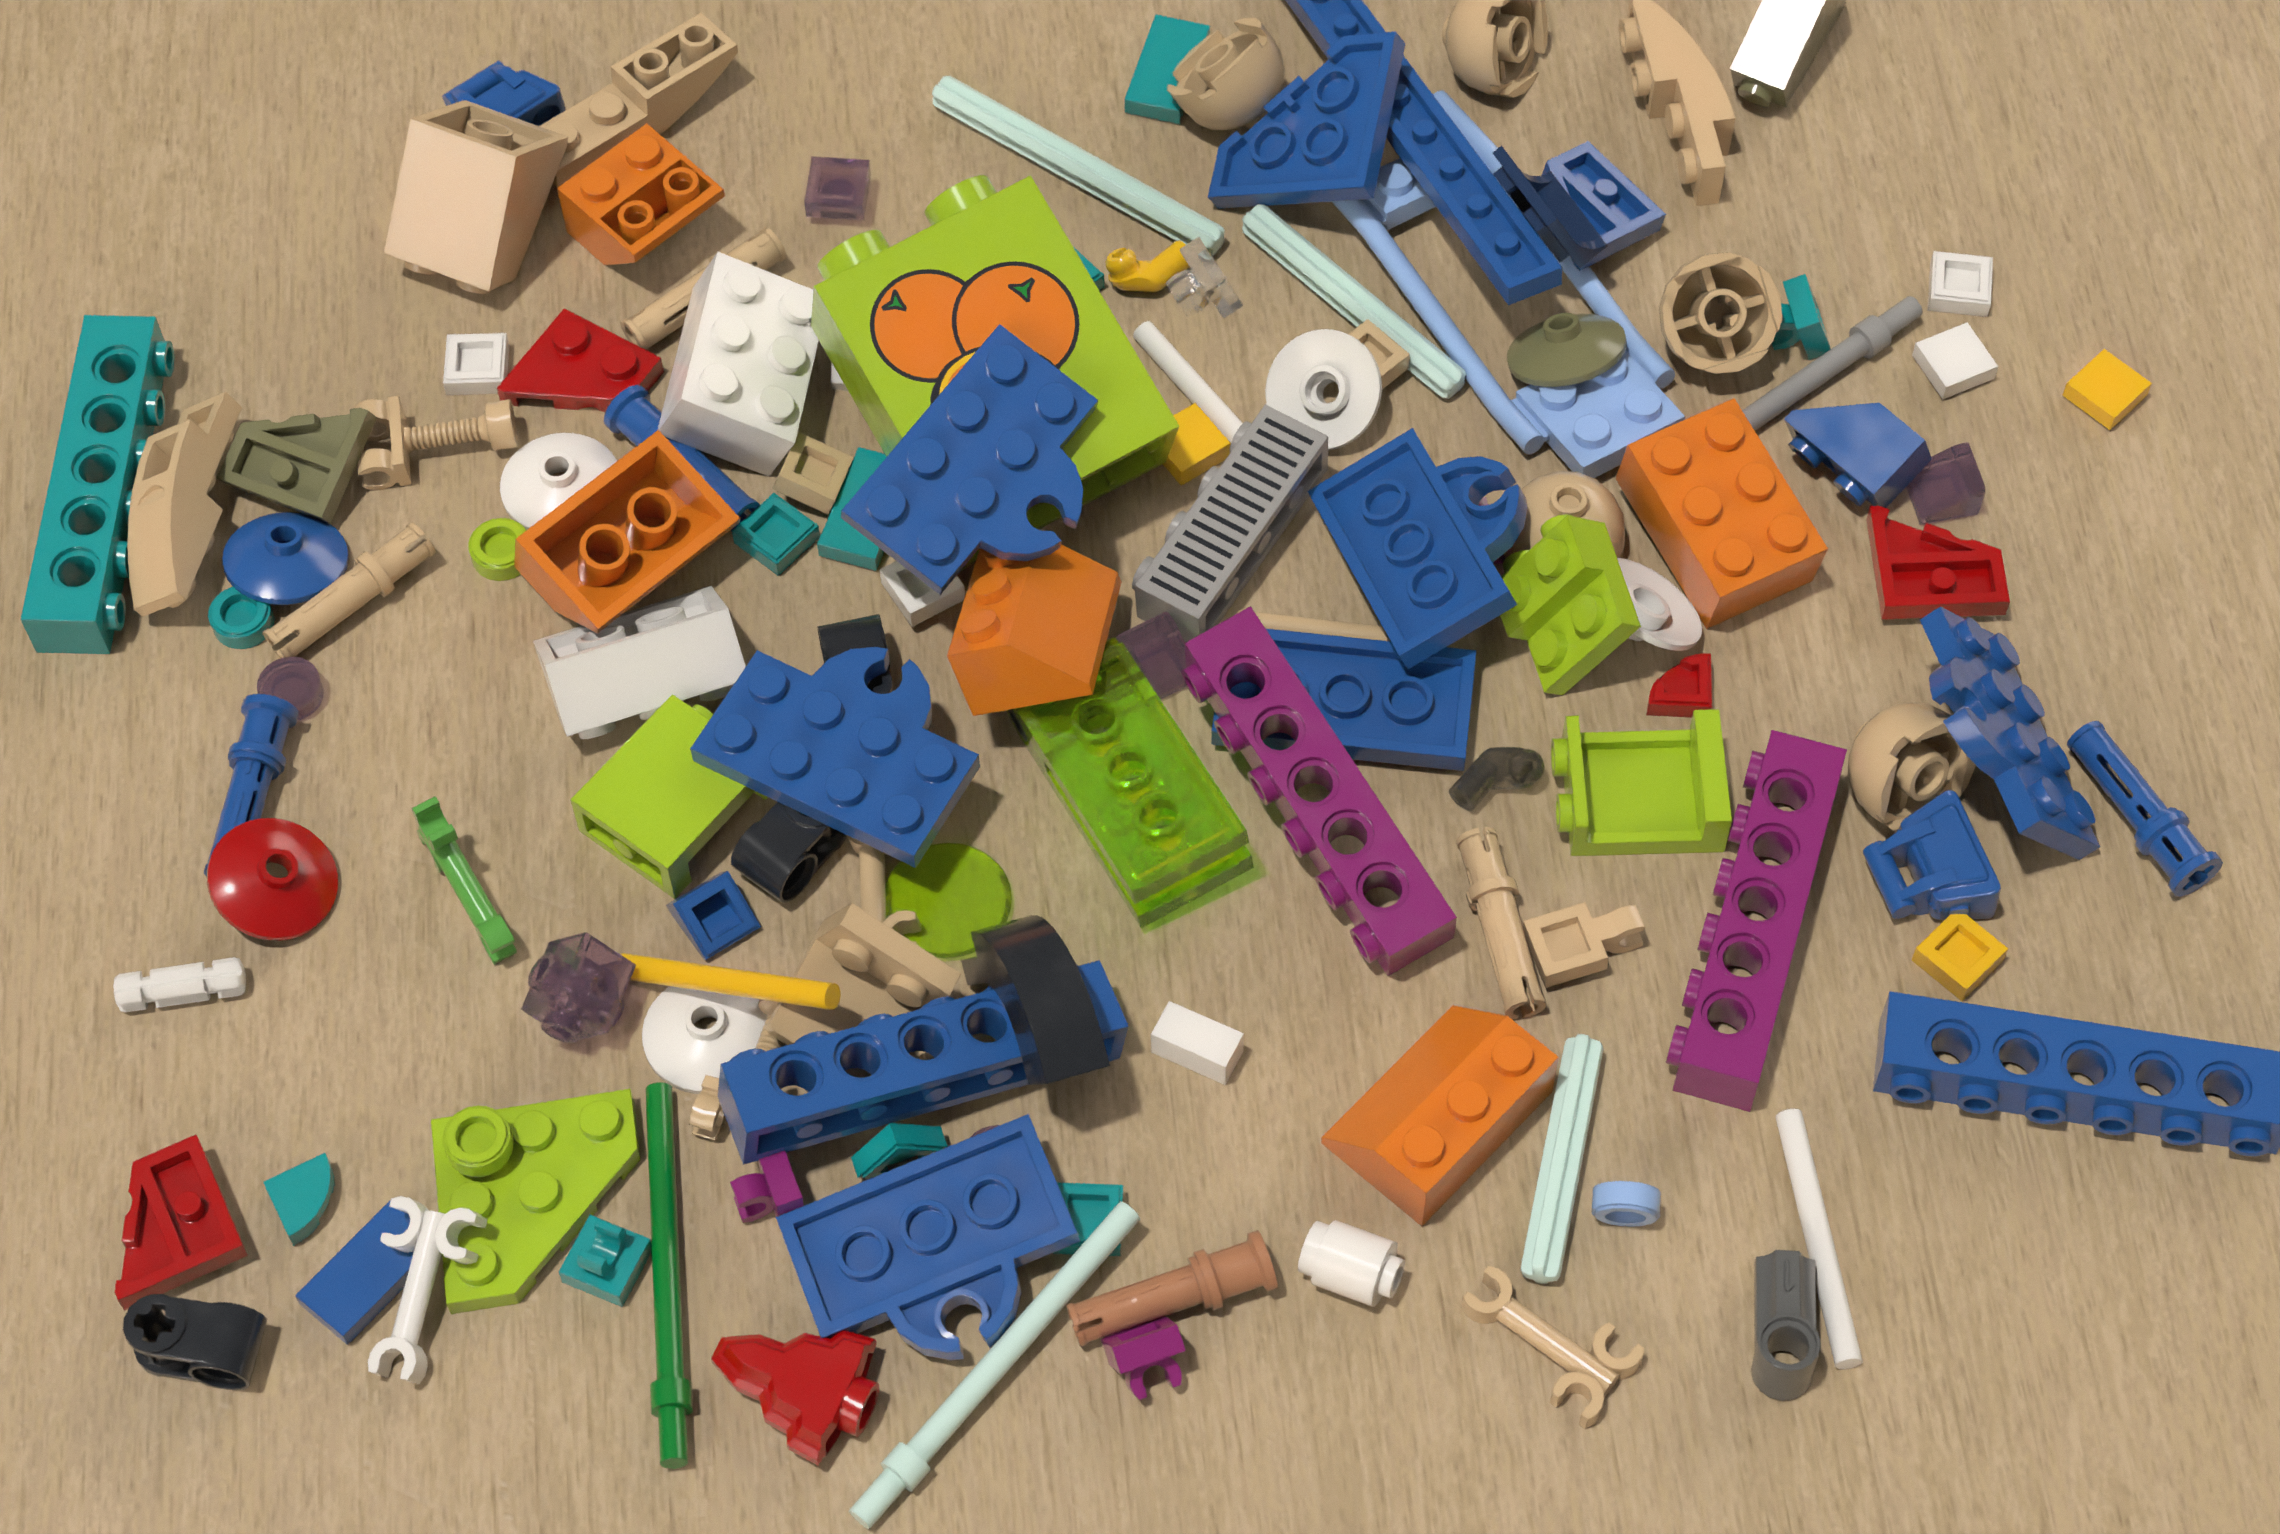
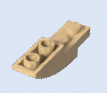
M1629 0L1627 18L1619 20V41L1622 52H1631L1633 62L1631 63L1630 77L1633 94L1635 97L1643 96L1648 118L1665 117L1669 138L1678 139L1680 146L1677 156L1679 177L1682 184L1690 183L1696 206L1718 204L1726 168L1723 156L1729 155L1736 119L1728 95L1714 67L1683 26L1653 0Z
M699 13L612 65L611 84L539 126L569 137L553 184L559 187L646 123L661 135L692 107L718 79L737 55V44L704 14Z
M227 392L184 409L177 425L149 436L146 441L132 489L127 544L129 581L133 607L142 617L166 607L175 608L183 604L192 595L196 587L195 577L203 557L211 549L215 541L213 533L223 509L207 494L215 485L216 476L214 474L221 457L234 439L232 431L242 409V406Z

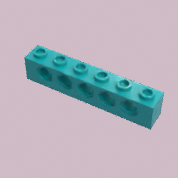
M84 315L20 619L36 653L110 654L115 630L121 631L124 626L126 608L122 591L125 578H129L127 544L132 489L146 441L149 436L153 435L154 427L163 424L165 400L162 386L164 377L172 376L175 361L173 344L171 341L164 340L156 317Z

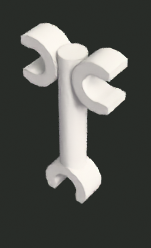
M399 1196L391 1198L390 1207L409 1214L410 1225L400 1235L382 1233L380 1241L398 1251L407 1253L414 1251L391 1337L383 1339L372 1349L368 1359V1370L370 1373L388 1378L393 1360L398 1355L403 1354L404 1366L401 1370L400 1379L420 1384L426 1375L428 1364L426 1354L417 1344L441 1255L443 1254L447 1258L463 1264L477 1262L478 1254L459 1247L457 1242L458 1235L466 1226L474 1225L486 1228L488 1220L482 1215L465 1208L453 1209L446 1214L430 1211L423 1204L411 1198Z

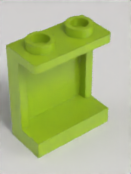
M672 694L570 800L578 829L582 834L676 899L692 882L688 862L753 793L765 800L768 797L693 761L690 748L713 714L698 704L691 707Z
M1719 709L1694 710L1690 730L1580 732L1579 715L1565 716L1562 738H1552L1551 768L1553 777L1563 776L1565 794L1556 795V825L1558 832H1568L1570 856L1725 852L1732 816Z

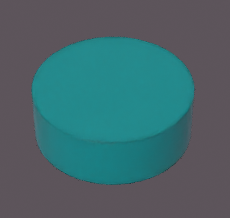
M234 587L219 593L210 604L208 619L215 637L220 643L233 649H248L262 643L265 640L263 631L267 628L270 629L275 623L274 613L270 604L248 598Z

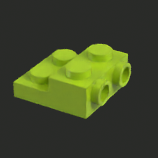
M1567 514L1558 515L1547 520L1540 528L1543 538L1530 550L1518 551L1508 556L1502 564L1505 573L1501 576L1517 603L1516 606L1501 614L1507 636L1527 640L1543 691L1562 696L1641 627L1605 523Z

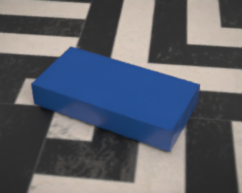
M391 1200L295 1295L300 1306L347 1345L405 1286L414 1251L408 1253L398 1251L380 1241L382 1233L400 1235L410 1225L409 1214L390 1207Z

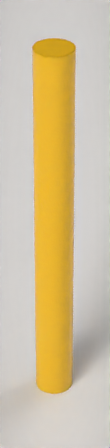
M627 953L619 954L614 963L616 977L624 980L828 1010L835 1009L841 998L839 986L836 983Z

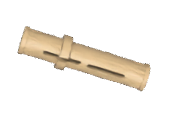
M763 227L757 234L725 254L765 271L776 263L784 261L787 257L778 237L771 229ZM716 254L709 258V263L712 261ZM707 267L675 288H672L628 319H623L620 325L628 341L648 350L649 347L683 326L693 287Z
M410 522L404 530L387 541L374 553L369 554L365 551L354 559L355 567L340 576L276 625L263 631L264 638L272 647L290 633H294L295 637L275 651L284 663L289 664L293 661L294 657L355 611L362 608L379 594L384 598L395 590L393 584L395 581L427 558H431L436 554L433 544L427 539L407 553L405 548L425 534L414 522Z
M1484 827L1483 834L1485 839L1481 840L1479 828H1474L1464 832L1456 840L1470 884L1469 892H1466L1468 905L1472 910L1478 912L1503 1000L1504 1014L1511 1019H1517L1519 1017L1517 1008L1520 1006L1523 1018H1528L1541 1012L1546 1007V1001L1541 993L1515 903L1516 896L1519 895L1516 880L1507 875L1498 844L1497 831L1491 827Z

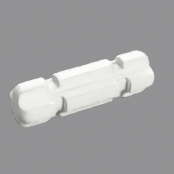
M233 957L213 960V967L205 968L204 962L151 969L150 976L146 977L142 976V971L123 973L114 978V998L120 1011L131 1012L148 1009L149 1002H155L156 1008L207 1001L210 1000L211 993H218L219 999L240 996L246 990L245 969L241 960Z

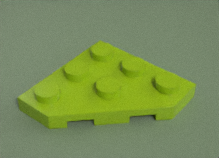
M631 1089L495 1109L506 1118L513 1136L514 1147L510 1159L500 1170L483 1177L464 1175L450 1164L443 1147L442 1137L444 1128L452 1116L431 1119L438 1211L446 1214L453 1209L465 1208L482 1215L488 1220L486 1228L470 1225L464 1227L458 1235L457 1242L459 1247L478 1254L477 1262L471 1264L458 1263L442 1254L446 1304L450 1314L519 1304L537 1283L535 1276L557 1250L564 1251L581 1231L590 1214L594 1215L598 1211L596 1204L620 1177L624 1180L640 1161L634 1099Z

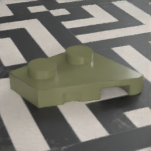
M354 408L350 409V414L319 418L315 414L291 416L283 422H272L269 419L243 422L237 430L217 479L228 486L331 524L377 417L366 409Z

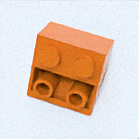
M647 123L557 188L567 233L603 265L636 263L725 197L724 189Z

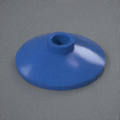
M275 513L256 518L241 526L231 535L223 551V569L230 584L248 598L276 605L297 604L309 601L345 574L348 566V549L341 533L329 523L302 513Z

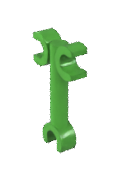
M436 796L412 807L411 809L419 828L417 833L422 844H426L438 872L443 871L472 921L492 963L495 965L516 954L517 950L513 944L515 942L514 937L500 914H497L458 846L456 831L452 824L449 825L445 819Z

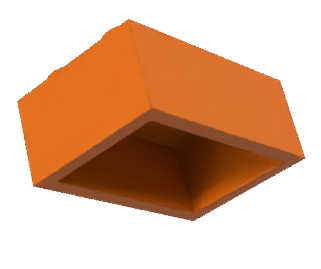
M1735 398L1627 445L1615 479L1688 600L1697 611L1706 629L1813 581L1828 547Z

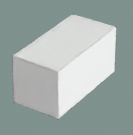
M1169 1001L1151 1033V1053L1226 1085L1243 1053L1244 1033Z

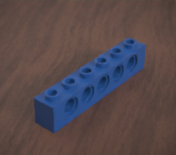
M1101 961L1077 965L1099 1023L1109 1062L1120 1059L1129 1026ZM989 986L981 993L959 999L940 997L926 1003L921 1009L896 1016L890 1014L874 1015L865 1019L856 1027L830 1034L826 1031L812 1032L800 1037L794 1044L765 1051L757 1048L743 1051L735 1055L730 1061L721 1063L717 1096L744 1165L759 1161L763 1157L783 1150L786 1153L1025 1086L1028 1085V1081L1009 1016L998 994ZM986 1034L993 1037L996 1041L990 1043L981 1042L972 1035ZM924 1051L931 1054L934 1058L920 1060L914 1058L909 1053ZM859 1068L866 1070L871 1076L858 1078L849 1075L845 1071ZM798 1086L805 1089L808 1093L794 1096L783 1092L781 1088Z
M1889 991L1879 1021L1873 1092L1890 1094L1894 1099L1905 1103H1922L1931 1100L1956 1104L1962 1110L1975 1114H1987L1994 1111L2025 1115L2030 1121L2039 1124H2057L2065 1121L2090 1125L2095 1130L2109 1135H2123L2135 1132L2160 1136L2165 1142L2179 1146H2189L2197 1143L2229 1147L2232 1152L2243 1156H2261L2267 1153L2276 1155L2280 1149V1051ZM1943 1051L1951 1053L1961 1063H1945L1934 1052ZM2002 1062L2019 1064L2028 1074H2014L2008 1071L2002 1065ZM2078 1072L2085 1074L2095 1085L2080 1084L2069 1073ZM2137 1083L2153 1085L2161 1092L2162 1096H2153L2145 1093L2139 1088ZM2205 1093L2221 1096L2228 1102L2229 1106L2224 1107L2214 1104L2206 1097Z

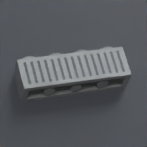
M1266 404L1252 423L1245 421L1235 433L1230 445V454L1220 468L1212 466L1205 474L1198 489V498L1187 513L1180 511L1173 518L1166 532L1165 544L1156 557H1146L1138 567L1132 581V589L1135 590L1137 617L1185 643L1218 625L1309 497L1307 491L1315 487L1328 470V436Z

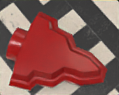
M841 1331L831 1339L803 1333L786 1343L760 1334L721 1337L711 1357L712 1364L735 1391L760 1401L765 1423L787 1435L788 1450L816 1465H819L838 1440L841 1431L856 1437L863 1433L871 1419L880 1391L879 1383L866 1378L877 1344L876 1339L849 1331Z

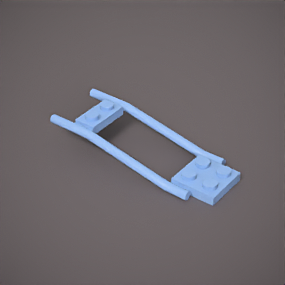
M1445 91L1434 93V97L1493 174L1501 168L1502 165L1492 153L1498 147ZM1398 158L1380 167L1374 199L1331 201L1364 238L1448 356L1465 370L1466 381L1487 410L1524 453H1535L1546 441L1572 472H1579L1595 478L1621 464L1628 444L1685 420V415L1661 390V388L1668 386L1673 381L1675 371L1640 335L1590 267L1579 271L1573 265L1570 256L1559 262L1563 272L1595 315L1608 317L1621 325L1627 340L1624 355L1608 371L1590 380L1560 387L1528 385L1516 391V398L1510 400L1387 231L1436 207L1402 159Z

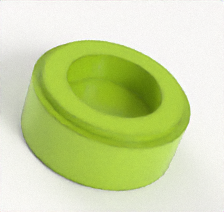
M508 518L491 519L479 525L471 534L468 543L470 557L475 570L484 578L493 581H506L521 575L514 567L515 539L526 531L525 527L519 522Z
M471 1106L462 1109L451 1117L443 1131V1147L450 1164L458 1172L467 1176L483 1177L497 1172L508 1162L513 1152L514 1140L509 1124L499 1111L491 1107Z

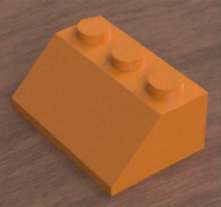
M657 430L515 539L514 567L555 612L598 634L739 524L740 517L669 440Z
M1062 544L1058 550L1050 555L1030 561L1000 559L980 548L947 654L972 715L977 716L1093 695L1122 583L1118 572Z
M1452 1005L1321 1137V1143L1420 1226H1423L1553 1092L1559 1056L1506 1015Z

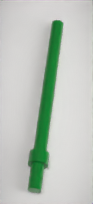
M657 1082L649 1084L645 1088L657 1380L650 1384L651 1414L658 1418L660 1466L675 1469L688 1464L686 1416L692 1413L693 1402L692 1383L684 1378L672 1086L667 1083Z

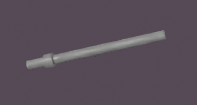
M1908 296L1880 316L1870 315L1849 330V337L1742 410L1753 429L1757 430L1861 357L1872 358L1888 347L1894 334L1922 316L1923 311L1920 303L1914 297Z

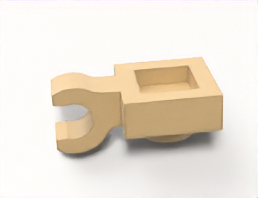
M1586 902L1525 920L1523 930L1543 984L1547 988L1606 970L1608 966L1606 951L1625 953L1643 946V940L1639 932L1644 931L1645 926L1636 905L1624 906L1605 915L1592 918Z

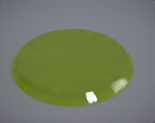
M939 843L930 845L916 868L901 861L891 872L886 882V919L897 911L908 910L915 912L921 923V931L907 933L903 936L912 942H917L918 946L937 958H956L976 952L971 931L1007 922L1011 911L1012 895L1010 883L1001 866L985 852L965 844Z

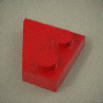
M564 308L499 384L497 392L500 401L510 399L513 406H519L520 398L553 400L555 409L580 410L592 407L599 409L601 412H606L612 400L621 391L630 386L640 385L649 391L664 373L661 357Z
M1881 506L1869 507L1866 522L1881 620L1923 618L1940 606L1960 617L2006 615L2010 598L2001 549L1974 539H1959L1950 531L1929 523L1925 524L1922 531L1889 519L1890 509Z
M197 1134L132 1162L128 1191L132 1197V1204L129 1212L125 1215L122 1234L125 1255L121 1280H116L114 1291L124 1311L129 1309L140 1298L150 1294L166 1293L248 1256Z

